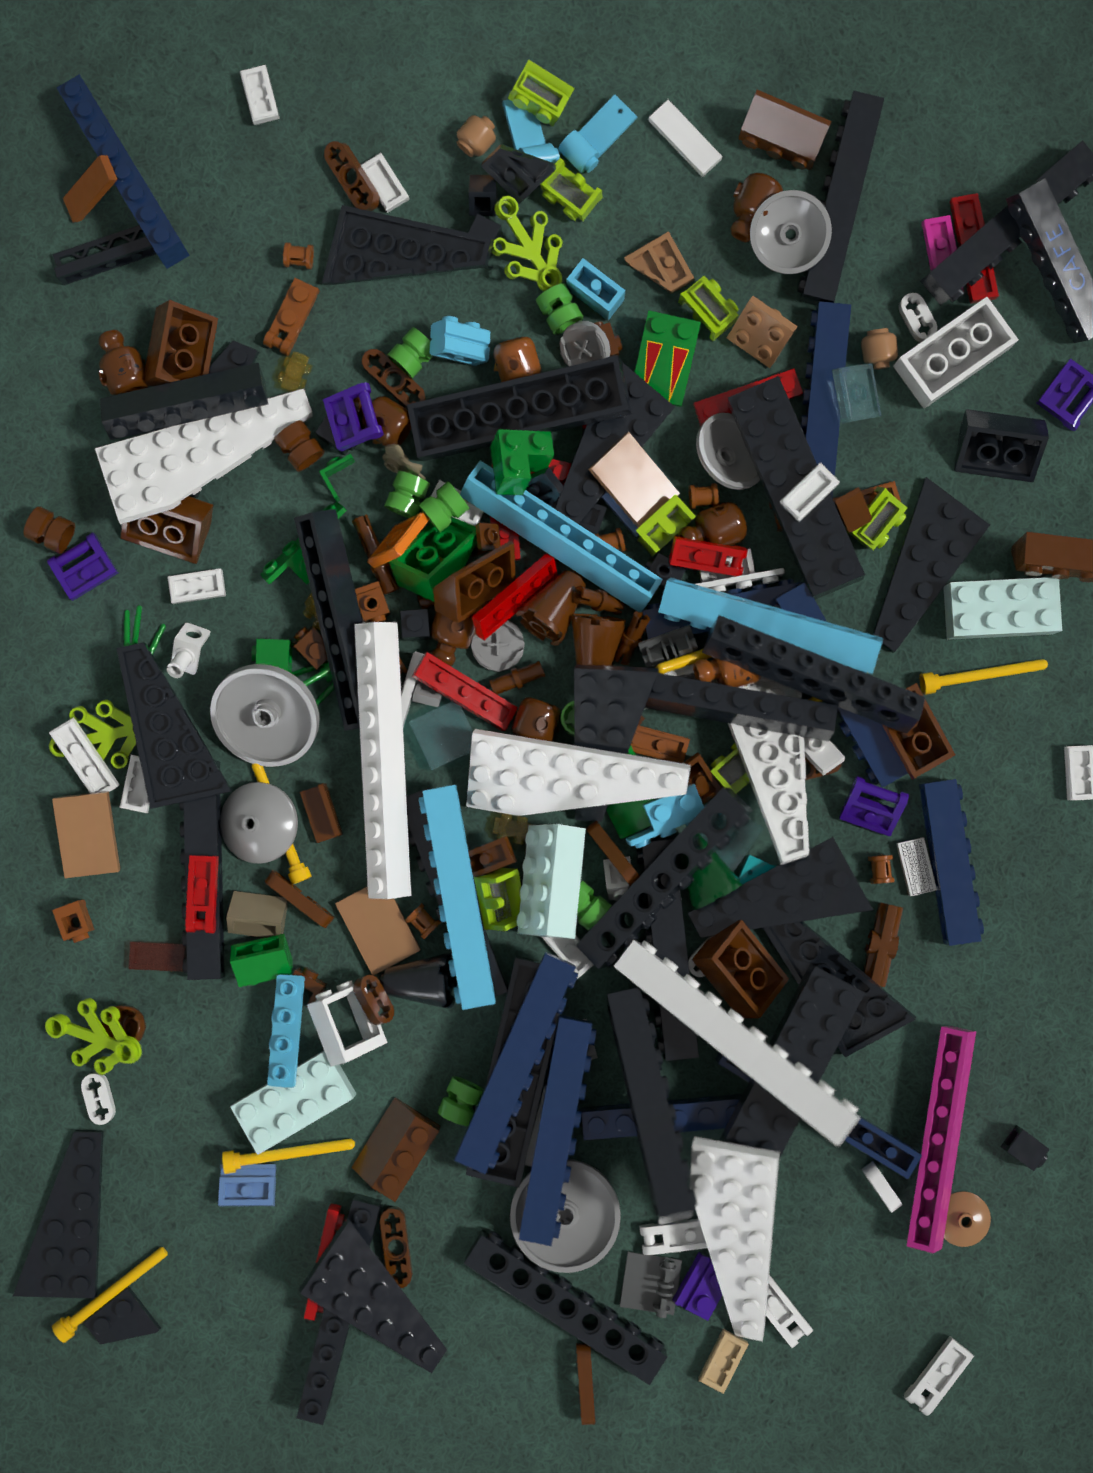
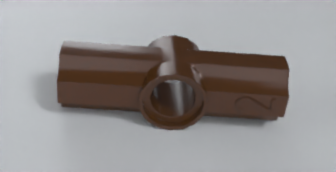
M879 902L873 930H870L868 934L870 942L869 945L866 944L865 948L867 957L863 972L880 987H885L891 960L895 958L898 950L899 937L897 934L903 908Z

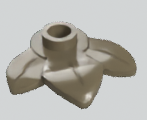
M386 445L383 460L385 461L384 465L394 473L404 471L425 480V477L420 473L422 465L410 462L399 445Z

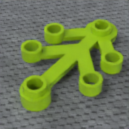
M504 196L495 204V213L500 219L506 220L521 246L509 243L504 238L499 237L494 240L491 252L496 256L505 253L529 260L536 268L523 267L519 262L512 261L505 266V275L509 279L522 277L536 281L542 291L561 284L562 275L556 268L559 249L562 247L561 237L557 234H552L545 239L544 246L548 251L546 263L540 255L544 228L548 223V216L543 211H537L530 217V224L533 227L532 238L530 239L516 216L519 210L517 201L511 196ZM501 206H505L507 208V214H505L502 211ZM536 216L542 219V224L536 221ZM551 239L557 243V247L551 245ZM496 243L501 244L502 251L496 248ZM511 266H514L516 268V274H513L511 272ZM545 276L550 277L551 284L547 283Z
M109 700L100 701L96 706L97 714L101 717L110 716L123 724V726L114 728L89 714L84 707H74L70 711V719L74 717L78 724L84 723L98 731L86 734L92 744L101 742L97 752L103 760L117 738L128 736L121 750L117 751L111 758V764L115 768H124L129 761L128 756L136 745L131 716L114 707L113 703ZM102 704L109 706L110 711L108 713L101 711L100 707ZM76 710L83 713L82 719H77L74 716ZM52 738L49 743L50 752L57 757H64L62 751L56 749V743ZM122 756L125 761L124 764H118L115 757Z
M91 998L79 1002L77 1008L78 1012L85 1017L92 1030L71 1023L70 1019L62 1014L54 1015L45 1023L46 1032L52 1038H59L69 1034L92 1043L86 1048H80L72 1053L71 1059L76 1066H83L88 1063L92 1056L105 1048L113 1050L114 1053L109 1057L103 1056L95 1061V1071L100 1075L110 1072L113 1066L119 1062L132 1064L141 1057L142 1049L140 1043L134 1037L126 1035L118 1021L120 1019V1012L114 1006H110L101 1012V1020L109 1026L115 1038L109 1037L95 1013L97 1004Z

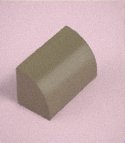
M234 891L227 913L228 933L263 938L283 934L287 900L284 897Z

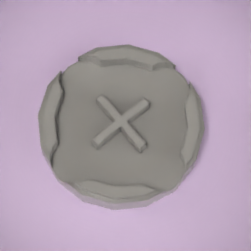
M578 321L568 326L560 340L561 355L568 366L610 357V344L605 333L598 325L592 322Z
M509 620L485 641L477 635H473L471 644L473 656L477 662L487 670L497 672L509 670L515 666L521 659L525 646L522 632L517 625Z

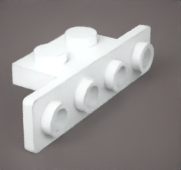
M748 549L747 557L743 558L742 567L744 568L742 576H731L699 570L701 583L696 585L725 592V587L736 585V589L752 587V582L762 580L763 584L775 583L779 581L778 577H782L785 572L784 568L755 573L751 549ZM727 556L725 564H731L733 557Z

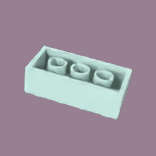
M1048 577L950 582L944 586L947 640L1049 635L1062 631L1059 579Z
M561 824L529 825L525 838L527 846L523 862L524 875L523 884L520 889L521 903L520 913L517 917V934L575 939L585 828Z
M323 1050L297 1066L295 1087H275L265 1084L236 1101L230 1108L258 1155L352 1100L356 1092L341 1066H330L326 1053Z

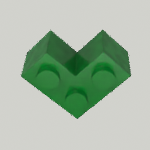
M498 429L490 447L496 494L523 495L531 480L530 472H537L549 467L554 457L551 432Z

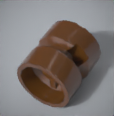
M302 420L288 425L275 437V442L282 452L289 453L288 460L297 472L307 469L325 453L316 439H310L311 432Z
M38 506L31 512L26 521L23 531L24 537L37 544L44 542L46 548L61 554L66 550L74 535L75 523L62 516L54 518V512Z

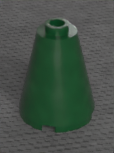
M699 835L698 845L704 849L708 843ZM716 852L711 855L713 860L704 870L698 869L692 875L694 881L687 887L691 904L695 910L716 901L719 897L725 896L742 886L740 879ZM683 853L679 858V862L685 869L689 865V858Z

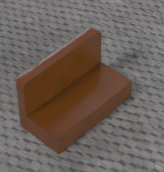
M321 783L314 788L300 792L317 843L344 835L326 783Z

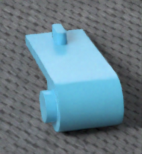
M614 94L579 132L574 130L565 137L558 151L580 173L585 171L589 173L599 163L598 158L637 119V116Z
M503 100L502 104L514 149L555 164L560 158L559 151L551 143H545L541 124L536 116L527 110L519 109L511 100Z

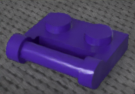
M1070 358L1036 403L1060 420L1071 431H1076L1081 424V418L1093 403V375ZM1084 384H1086L1090 390L1072 414L1066 411V408Z
M367 382L357 384L323 399L337 450L344 451L384 435L382 426L378 425L370 398L372 391L370 384ZM357 397L360 399L368 427L363 430L361 429L353 401Z
M94 532L87 535L86 540L60 556H53L47 560L56 578L72 601L118 574L117 569ZM93 548L95 552L93 555L64 572L62 566Z
M856 776L851 791L841 809L839 819L891 836L906 807L909 794L901 791L896 793L867 783L864 778ZM863 792L895 803V805L890 807L859 795Z

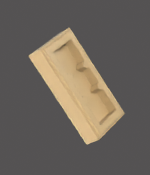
M723 1329L698 1377L699 1381L724 1394L748 1346V1341Z

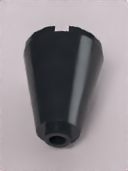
M444 953L387 968L385 973L381 974L380 983L388 996L445 1009L452 1008L456 1001L455 995H452L453 987H458L457 977H451L449 960H453V958H450L452 956L451 953Z

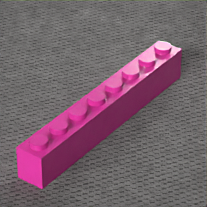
M953 1026L941 1027L922 1145V1157L919 1164L907 1240L908 1247L930 1253L941 1250L943 1246L976 1031Z

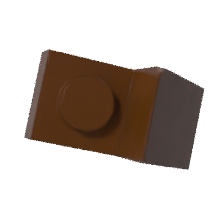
M859 487L834 501L839 516L849 533L871 522L872 516Z
M698 752L682 763L691 765L688 785L695 784L703 805L714 798L722 789Z
M507 836L469 851L473 878L484 876L517 862Z

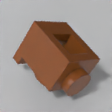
M379 581L355 589L364 622L387 621L386 616L391 615ZM372 599L377 601V606L373 609L367 606L369 600Z
M85 899L52 910L63 941L72 939L73 943L90 938L88 932L95 930L86 907ZM75 917L79 918L80 927L74 926L73 920Z

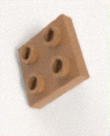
M752 296L727 339L771 368L797 326L783 317L777 309L770 308Z

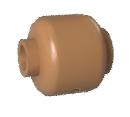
M475 115L470 116L457 131L458 146L470 157L474 155L482 156L496 140L493 131L495 128L494 124L486 116L482 118Z
M888 328L868 331L867 336L861 340L863 361L865 364L873 365L874 370L890 367L889 362L896 360L898 357L896 335L889 332Z

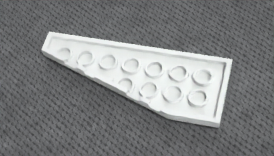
M304 389L269 398L268 405L171 426L95 448L119 523H127L177 507L183 499L191 494L195 495L202 490L201 487L213 479H219L251 458V454L260 448L264 449L272 444V440L288 425L299 420L305 422L313 416Z
M761 677L757 683L739 687L800 699L802 697V692ZM728 723L781 865L807 857L809 855V841L806 817L807 794L805 793L804 737Z
M475 729L472 733L466 807L522 816L686 795L691 765Z
M695 1137L692 1145L690 1188H694L697 1199L696 1212L735 1336L763 1341L780 1152Z

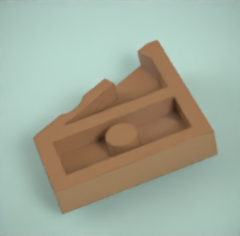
M669 232L624 257L628 265L671 294L695 280Z

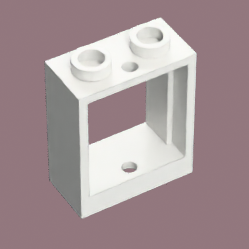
M352 980L336 986L338 991L332 993L330 989L315 995L317 1001L307 1005L331 1067L347 1063L387 1043L381 1025L372 1024L365 1015L354 994ZM347 996L363 1038L346 1048L343 1047L327 1005Z

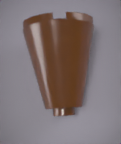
M574 570L563 571L519 608L516 616H522L520 623L540 640L543 641L547 637L552 640L551 645H559L565 637L572 616L578 606V603L573 601V592L582 593L575 588L578 586L586 587L583 581L584 577Z
M575 613L572 616L576 664L611 666L625 628V620L612 616L601 617L596 614Z

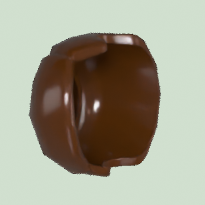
M114 1006L120 1012V1019L118 1021L126 1035L134 1037L139 1042L146 1030L143 1014L133 1006ZM102 1021V1025L109 1037L115 1038L109 1026Z

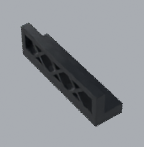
M140 225L53 254L57 266L54 270L57 278L65 286L156 255L157 253L147 237L137 239L140 232H143ZM119 239L128 242L112 248L114 242ZM97 247L103 250L102 252L87 256L90 249ZM69 256L78 259L63 265L61 259Z

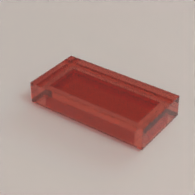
M130 942L129 969L183 971L186 946L180 943Z

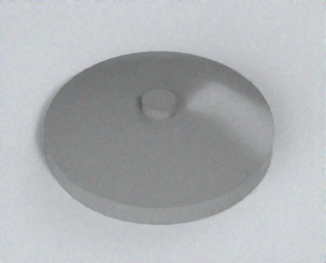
M253 664L238 668L222 680L212 697L210 715L215 733L229 751L246 762L257 763L260 766L276 767L292 763L308 751L317 735L319 711L312 693L300 679L279 667Z
M567 1159L566 1166H571L569 1183L563 1182L561 1193L566 1194L564 1211L558 1210L556 1221L561 1222L559 1238H553L552 1246L519 1240L531 1172L521 1181L520 1188H517L511 1205V1228L518 1246L535 1264L554 1272H578L598 1263L612 1248L620 1228V1205L613 1186L595 1167L574 1159Z

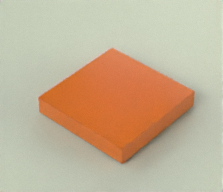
M419 513L396 524L369 557L368 563L373 568H376L400 557L429 521L425 513Z

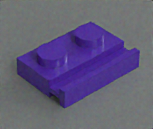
M699 1252L672 1300L676 1305H680L708 1321L722 1297V1292L711 1258Z

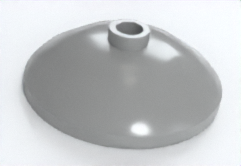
M798 190L782 191L766 199L757 209L750 228L751 245L757 258L767 268L782 274L801 273L816 265L825 255L832 234L831 220L823 204L811 194ZM764 211H768V214L766 216H764L763 214ZM789 230H793L796 233V237L792 240L786 238V232Z
M719 413L708 418L699 428L696 438L697 453L707 473L718 483L731 489L742 490L754 486L760 481V478L732 414Z
M255 782L243 785L236 789L223 805L220 815L222 838L229 850L246 862L267 863L274 861L289 850L296 837L298 818L294 804L284 791L272 784ZM250 819L254 821L253 828H250L248 825Z

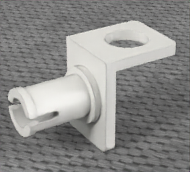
M190 623L184 624L174 639L171 663L167 666V672L170 676L180 678L184 672L196 674L201 647L210 636V630ZM196 632L200 634L201 637L191 638L187 636L186 633Z

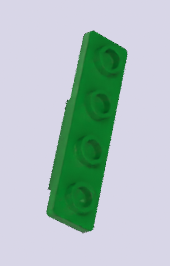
M338 502L329 504L323 509V511L336 509L338 519L347 511ZM299 538L296 541L289 542L283 548V553L276 560H270L263 567V572L260 574L268 584H271L286 568L290 567L307 585L309 579Z

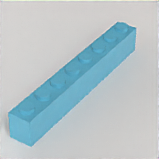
M479 461L466 479L460 493L463 499L634 610L642 612L662 582V578L527 490H525L523 495L496 494L493 468L484 462Z
M671 577L666 582L658 611L665 614V619L680 622V619L691 622L690 625L698 629L712 627L716 618L720 615L861 672L873 674L883 640L879 636Z
M451 785L424 790L423 797H419L421 813H427L428 824H424L426 840H431L433 851L429 852L430 864L432 868H437L438 878L434 879L436 895H442L443 905L439 906L441 922H447L448 932L444 933L446 949H451L453 960H449L451 977H457L458 987H454L456 1004L461 1003L462 1010L495 1004V992L457 786Z

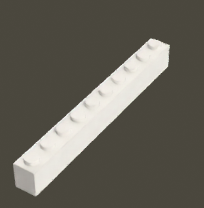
M370 622L355 624L368 898L392 899L411 896L398 623Z
M633 940L614 965L617 970L836 1146L842 1144L861 1118L856 1114L858 1111L857 1107L845 1098L842 1102L832 1095L835 1092L833 1088L822 1080L819 1083L815 1082L809 1077L812 1073L809 1069L799 1062L796 1065L786 1059L789 1054L777 1044L773 1047L764 1041L766 1036L754 1026L748 1029L742 1024L744 1018L732 1009L728 1012L719 1006L722 1001L708 991L705 995L698 989L699 982L688 974L685 977L681 976L676 972L678 966L666 957L661 960L656 956L657 949L645 940L642 944Z

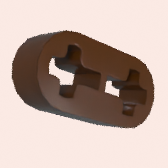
M374 975L358 978L353 985V991L368 1020L374 1025L390 1022L394 1016V1008L378 978ZM367 984H368L369 987H370V988L368 989V992L365 991V988L367 987ZM380 1008H381L382 1011H383V1012L380 1014L381 1016L378 1015V1012L380 1011Z

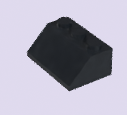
M966 409L959 430L954 471L1034 482L1049 439L1046 421Z

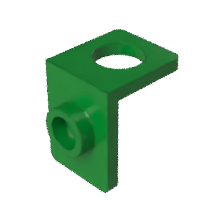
M351 454L342 459L341 457L333 458L326 464V468L319 471L336 502L341 500L328 477L355 463Z

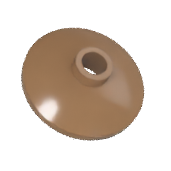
M963 1191L950 1195L944 1239L949 1243L960 1247H967L977 1244L986 1236L990 1227L991 1217L986 1203L979 1196ZM964 1217H969V1224L963 1226L961 1220Z

